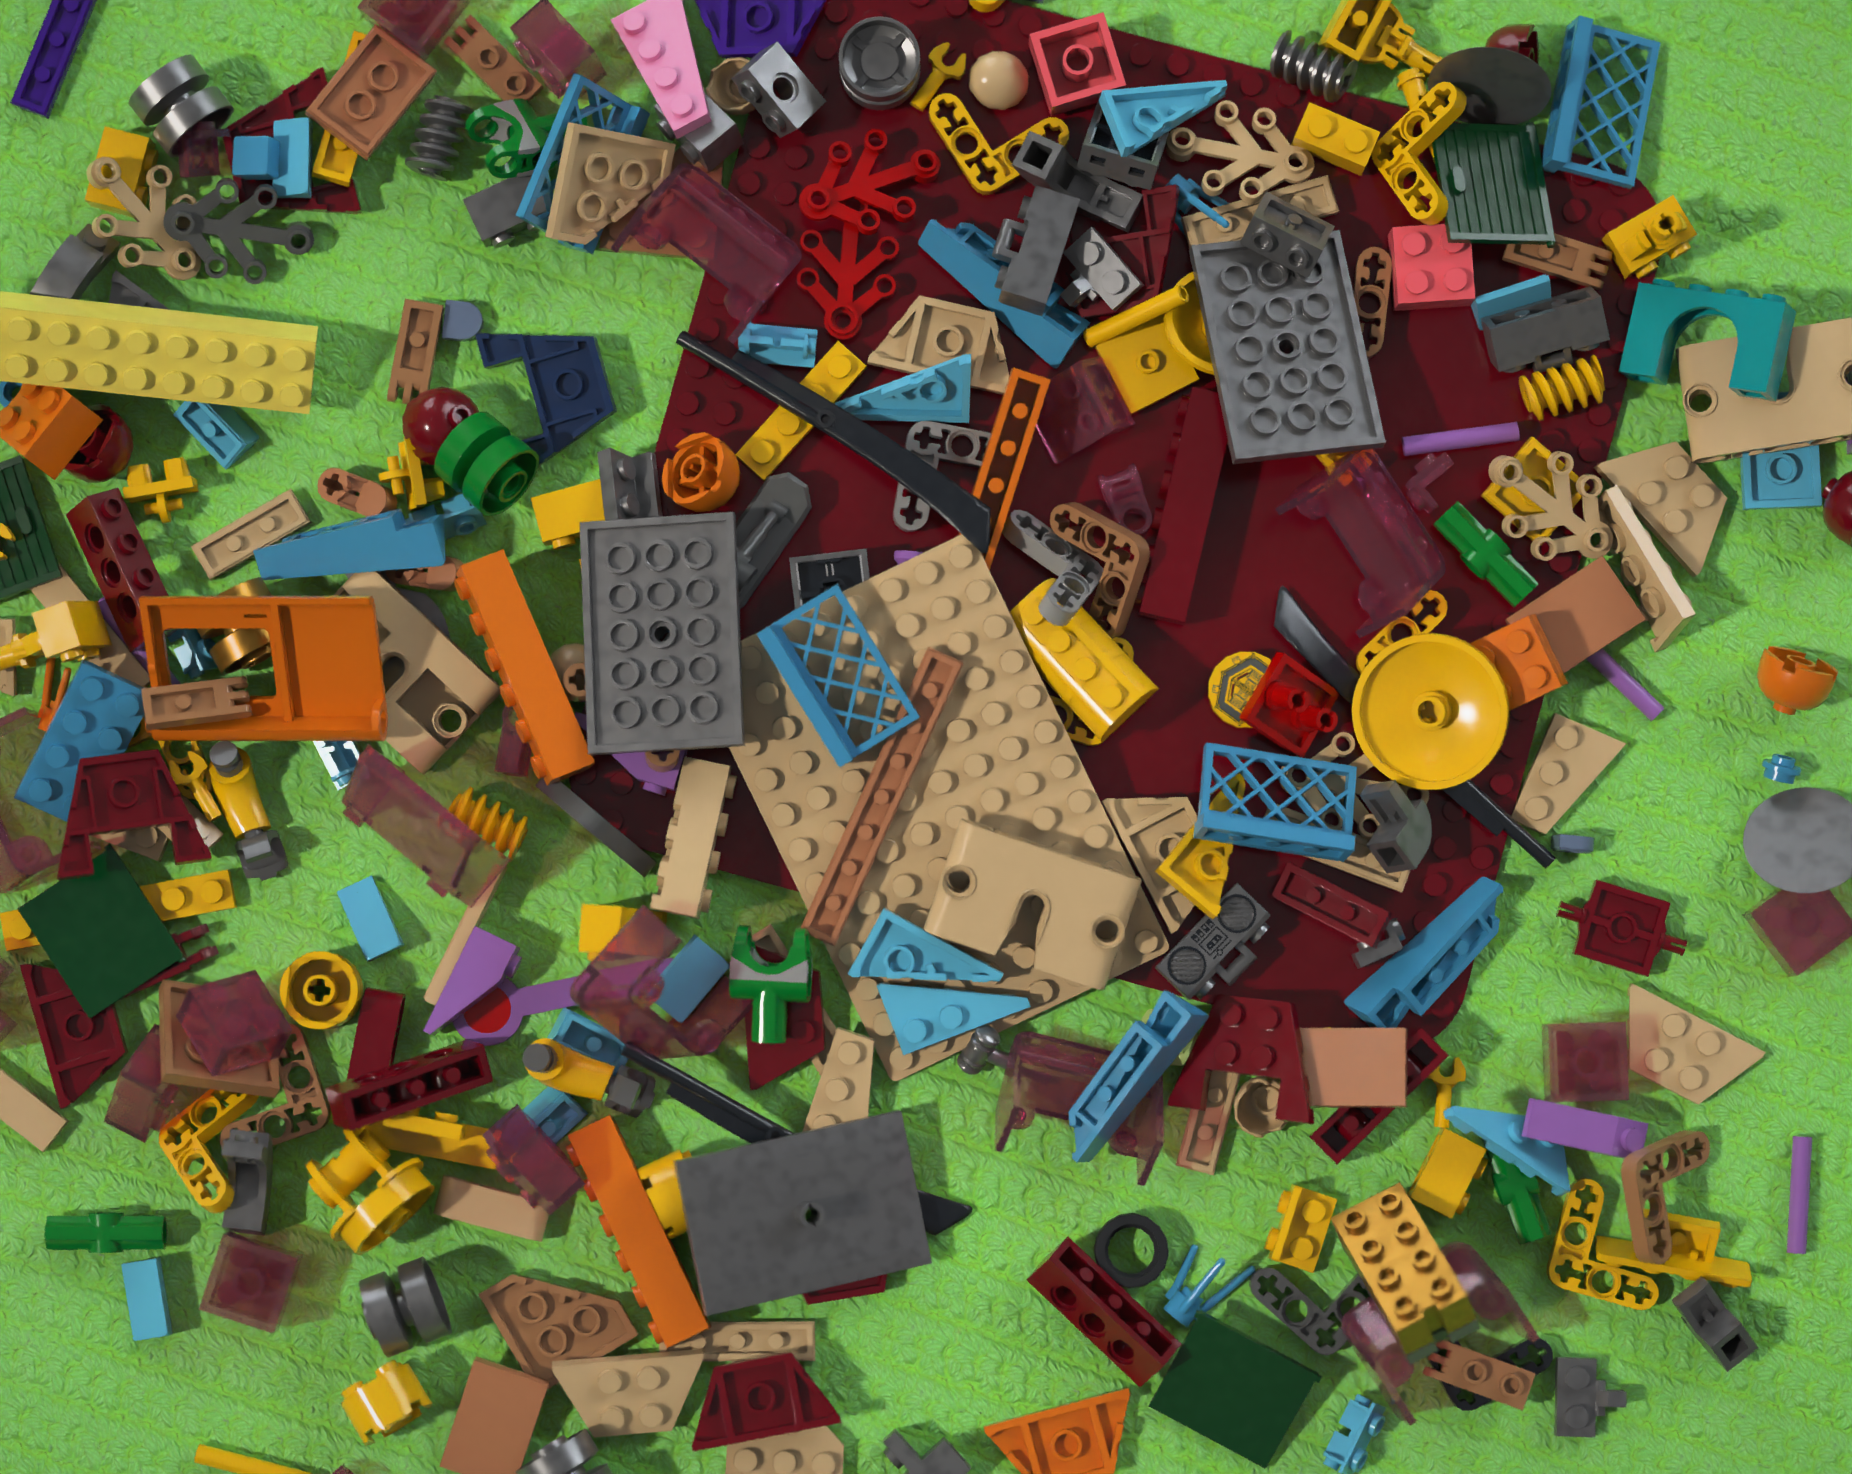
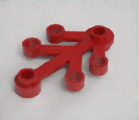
M871 129L865 135L864 150L849 182L833 188L841 168L849 164L852 155V149L849 144L837 141L829 148V161L819 183L810 184L802 190L799 197V208L808 219L823 221L829 217H834L857 227L859 232L864 235H873L879 229L880 215L873 209H864L859 212L842 204V202L854 198L893 215L901 223H907L915 216L916 204L914 200L907 196H901L896 199L877 190L911 178L918 183H931L939 175L940 159L935 152L923 149L915 152L909 162L870 175L878 155L882 154L887 146V135L880 129ZM875 137L879 138L882 141V145L872 146L869 140ZM836 150H843L847 156L843 159H838L833 153ZM921 159H928L932 162V166L924 168L920 166L919 161ZM815 196H821L825 199V203L815 205L811 199ZM907 205L911 212L902 214L898 211L897 207ZM866 217L872 218L875 221V225L867 227L863 225L861 220Z
M854 198L842 202V204L847 205L851 201L858 202L860 204L859 212H861L864 209H868V204L863 203ZM845 222L840 262L824 245L823 238L818 231L810 229L805 231L800 237L801 249L805 253L813 255L838 284L837 301L820 284L819 274L815 269L810 267L803 268L798 272L796 278L798 287L804 292H809L826 312L824 316L826 331L832 337L839 340H847L857 335L862 326L861 315L879 300L888 299L894 295L896 291L895 279L888 274H881L875 278L871 289L853 301L854 286L884 261H892L899 254L898 241L894 237L884 236L877 242L876 248L856 264L859 230L857 227ZM808 236L818 238L819 244L815 248L805 246L804 240ZM886 242L894 244L895 251L890 255L883 254L880 249L882 244ZM804 274L814 275L816 280L812 286H804L801 283V278ZM882 280H888L892 284V289L887 293H882L877 288L878 283ZM840 315H847L851 320L850 324L845 328H841L836 324V318Z

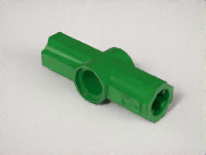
M1459 501L1433 524L1445 539L1461 553L1460 558L1465 565L1480 579H1486L1513 608L1538 585L1535 578L1511 556L1512 551L1507 544L1491 529H1485Z
M1482 1138V1142L1485 1148L1487 1141ZM1487 1149L1486 1154L1494 1172L1491 1174L1493 1184L1502 1206H1506L1519 1245L1551 1235L1550 1225L1538 1196L1540 1188L1536 1176L1528 1177L1516 1165L1507 1163Z
M101 1212L89 1213V1216H47L46 1249H88L89 1253L124 1252V1250L166 1249V1216H124V1213Z

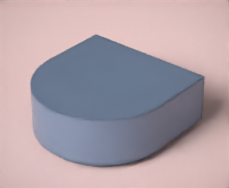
M446 300L442 331L443 340L465 342L475 339V335L481 333L483 328V317L479 309L469 302Z
M1565 834L1552 835L1551 849L1558 852L1591 854L1594 849V838Z

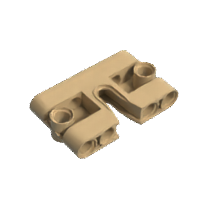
M1852 318L1793 327L1786 363L1789 392L1784 398L1777 399V401L1742 397L1729 388L1737 352L1738 337L1689 344L1676 349L1692 463H1709L1743 457L1742 453L1749 452V456L1852 440V386L1845 381L1847 374L1852 371ZM1707 395L1712 399V403L1706 411L1696 412L1691 408V402L1696 396Z
M379 571L353 573L333 596L373 597L382 666L391 657L395 656L402 659L405 665L402 676L385 694L388 713V730L385 740L412 766L425 775L501 694L500 685ZM450 709L457 711L461 716V725L454 732L444 729L441 722L443 714Z
M960 819L924 930L935 936L995 955L1015 924L1023 900L1027 896L1037 895L1044 901V906L1036 930L1034 969L1094 989L1105 990L1120 943L1124 938L1125 929L1142 879L1133 874L971 820ZM961 870L968 874L970 882L965 888L955 889L948 883V876L953 871ZM1103 920H1111L1117 924L1118 930L1114 936L1102 938L1096 933L1097 925Z

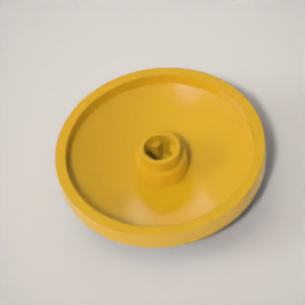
M1424 633L1409 636L1392 643L1380 651L1368 663L1354 691L1352 721L1355 735L1362 751L1381 773L1392 780H1396L1397 783L1408 787L1438 790L1466 782L1482 771L1493 760L1506 736L1509 722V701L1501 675L1489 658L1468 642L1453 636Z

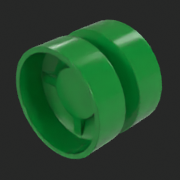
M478 412L464 419L446 437L437 453L434 469L442 480L455 491L462 492L464 498L482 514L494 516L510 508L526 492L537 473L539 456L520 438L511 435L509 429L490 413Z

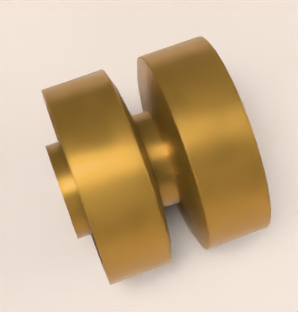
M258 577L240 583L216 596L272 595L263 578ZM197 629L202 639L225 635L209 651L222 675L233 673L240 669H248L272 656L269 633L264 629Z

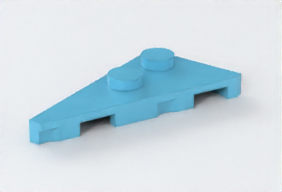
M1226 80L1102 90L1098 101L1121 157H1127L1224 98L1228 85Z
M971 354L961 355L835 402V405L860 420L969 423Z
M885 907L848 971V975L852 977L914 978L915 980L940 981L972 980V982L1000 981L1004 974L995 967L940 937L926 932L923 928Z
M888 982L877 984L879 994L903 1055L1031 1007L1027 997L1013 994L979 993L971 990L938 989L919 985L889 984Z
M1451 1106L1443 1111L1444 1118L1452 1122L1454 1127L1465 1134L1472 1131L1486 1140L1485 1148L1504 1161L1516 1165L1522 1173L1530 1178L1537 1175L1551 1184V1192L1556 1196H1562L1571 1191L1564 1146L1523 1137L1524 1115Z

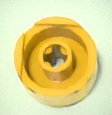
M314 951L299 957L285 970L280 983V998L288 1014L298 1024L311 1029H333L349 1022L357 1013L363 999V982L356 966L345 957L330 952ZM324 979L325 986L330 987V995H325L321 1002L320 996L314 994L313 989L314 986H320Z
M680 1149L637 1169L641 1180L645 1183L646 1191L670 1240L687 1232L673 1161L692 1157L689 1150L681 1153Z
M392 1360L375 1371L377 1378L365 1384L362 1381H358L341 1392L345 1399L341 1406L364 1445L375 1443L372 1435L381 1432L385 1438L422 1415L418 1408L421 1405L428 1409L433 1405L409 1363L401 1364V1362L397 1363L396 1360Z

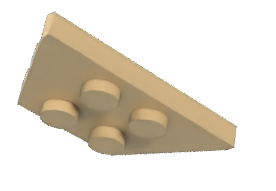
M921 295L917 297L905 315L888 332V335L876 350L869 355L867 361L869 365L913 374L961 355L971 354V388L1003 395L1009 378L995 312Z
M1677 441L1597 464L1594 469L1611 487L1618 485L1624 497L1631 502L1633 512L1692 577L1697 576L1702 570L1727 501V497L1696 463H1692V458Z
M1188 797L1107 798L1103 800L1102 804L1171 934L1176 932L1195 905L1157 874L1155 870L1198 819Z
M1630 983L1627 991V996H1629L1627 1069L1699 1105L1763 1058L1765 1054L1763 1050Z
M702 1349L552 1361V1369L555 1377L594 1438L664 1432L673 1430L703 1361Z

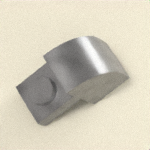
M1396 780L1366 785L1360 797L1380 824L1367 843V847L1386 873L1416 869L1429 848L1432 836L1431 818L1424 800L1410 801Z
M1702 1276L1671 1300L1682 1315L1681 1319L1689 1330L1727 1372L1758 1348L1742 1323L1726 1309L1711 1285Z
M896 1429L884 1438L883 1442L888 1448L883 1453L896 1468L899 1469L904 1465L908 1469L904 1474H966L971 1469L968 1462L945 1437L922 1457L919 1456Z

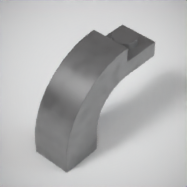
M1029 131L1012 163L1015 170L1034 186L1038 185L1080 199L1076 212L1096 222L1101 220L1129 233L1144 204L1143 194L1103 176H1095L1087 171L1077 169L1078 161L1067 152L1063 145Z
M88 223L76 236L71 234L63 242L42 271L30 294L80 300L92 280L118 253L121 243L112 237L106 239L97 237L92 231V225Z
M231 1129L229 1140L224 1139L222 1156L227 1160L228 1180L234 1189V1199L232 1204L224 1211L222 1227L228 1232L265 1236L272 1186V1138L269 1133Z

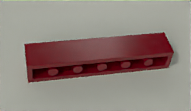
M1192 387L1190 396L1182 395L1177 417L1184 419L1181 434L1173 432L1168 455L1175 456L1172 471L1164 470L1159 492L1166 493L1163 508H1155L1151 529L1158 532L1154 546L1149 545L1150 556L1146 567L1149 570L1146 583L1141 582L1134 602L1135 605L1140 606L1139 616L1182 626L1186 621L1228 441L1218 392Z

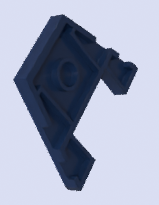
M490 333L475 335L484 368L490 369L520 359L524 361L543 434L522 441L538 454L539 466L617 412L597 338L593 336H536Z

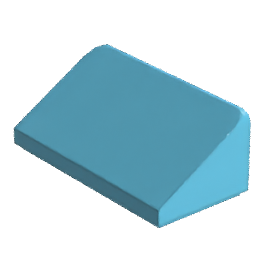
M310 117L274 121L273 138L280 141L278 179H273V187L277 192V198H312L313 122Z
M1544 274L1477 296L1471 304V308L1478 328L1483 330L1480 318L1551 298L1549 275L1546 276Z
M184 401L173 414L225 470L231 467L259 439L257 433L231 406Z
M694 934L645 992V995L676 1021L682 1023L728 970L730 963Z
M547 1087L501 1131L504 1132L506 1142L532 1167L588 1113L571 1094Z
M161 1258L121 1264L133 1341L172 1335Z

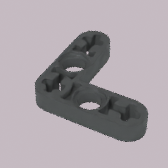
M541 778L535 785L643 877H646L657 864L655 860L561 781L547 786L544 778Z
M1272 1267L1259 1268L1250 1277L1249 1287L1254 1297L1314 1351L1323 1355L1334 1354L1376 1308L1373 1301L1369 1304L1364 1295L1353 1290L1358 1283L1361 1288H1365L1358 1274L1349 1281L1324 1311L1285 1276ZM1262 1275L1266 1278L1274 1275L1277 1279L1273 1284L1280 1292L1284 1293L1286 1287L1292 1290L1291 1293L1282 1298L1277 1309L1271 1305L1278 1300L1273 1294L1268 1291L1263 1294L1258 1292L1261 1287L1258 1279ZM1347 1297H1356L1361 1302L1362 1311L1356 1318L1347 1319L1341 1314L1340 1305ZM1292 1300H1301L1307 1306V1315L1299 1322H1292L1286 1317V1306ZM1333 1312L1336 1318L1345 1325H1348L1349 1328L1343 1333L1342 1329L1338 1326L1331 1335L1335 1342L1331 1346L1324 1343L1319 1347L1316 1344L1319 1340L1316 1331L1319 1328L1326 1331L1333 1325L1334 1322L1327 1319Z

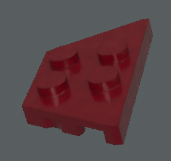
M755 945L759 956L767 962L780 963L786 958L784 955L776 952L773 953ZM814 968L812 970V990L809 1003L787 1002L785 1043L771 1044L751 1041L753 1000L743 999L750 1090H757L826 1049L821 973L819 970Z
M22 964L20 965L59 1106L60 1109L68 1108L128 1053L116 1008L113 1004L89 1019L57 969Z
M791 1351L718 1365L713 1368L693 1439L692 1450L693 1452L838 1424L841 1423V1417Z

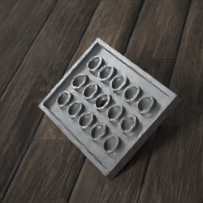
M1340 230L1332 231L1309 277H1304L1243 246L1241 240L1191 245L1189 254L1233 464L1383 448L1386 441Z
M723 512L580 522L588 754L605 755L745 746L735 513ZM670 632V636L666 641L660 640L666 633Z
M900 1110L673 1161L703 1311L706 1316L932 1263L902 1112ZM810 1208L811 1215L808 1219H805V1212Z

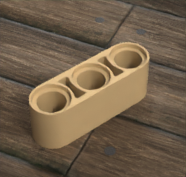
M443 1175L433 1213L457 1221L542 1242L552 1203Z

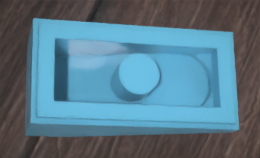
M372 875L337 891L367 962H371L404 946Z
M566 1007L561 1010L548 1035V1039H553L578 1053L615 1066L612 1074L616 1076L621 1065L625 1066L628 1058L620 1055L625 1043L629 1041L636 1045V1043Z

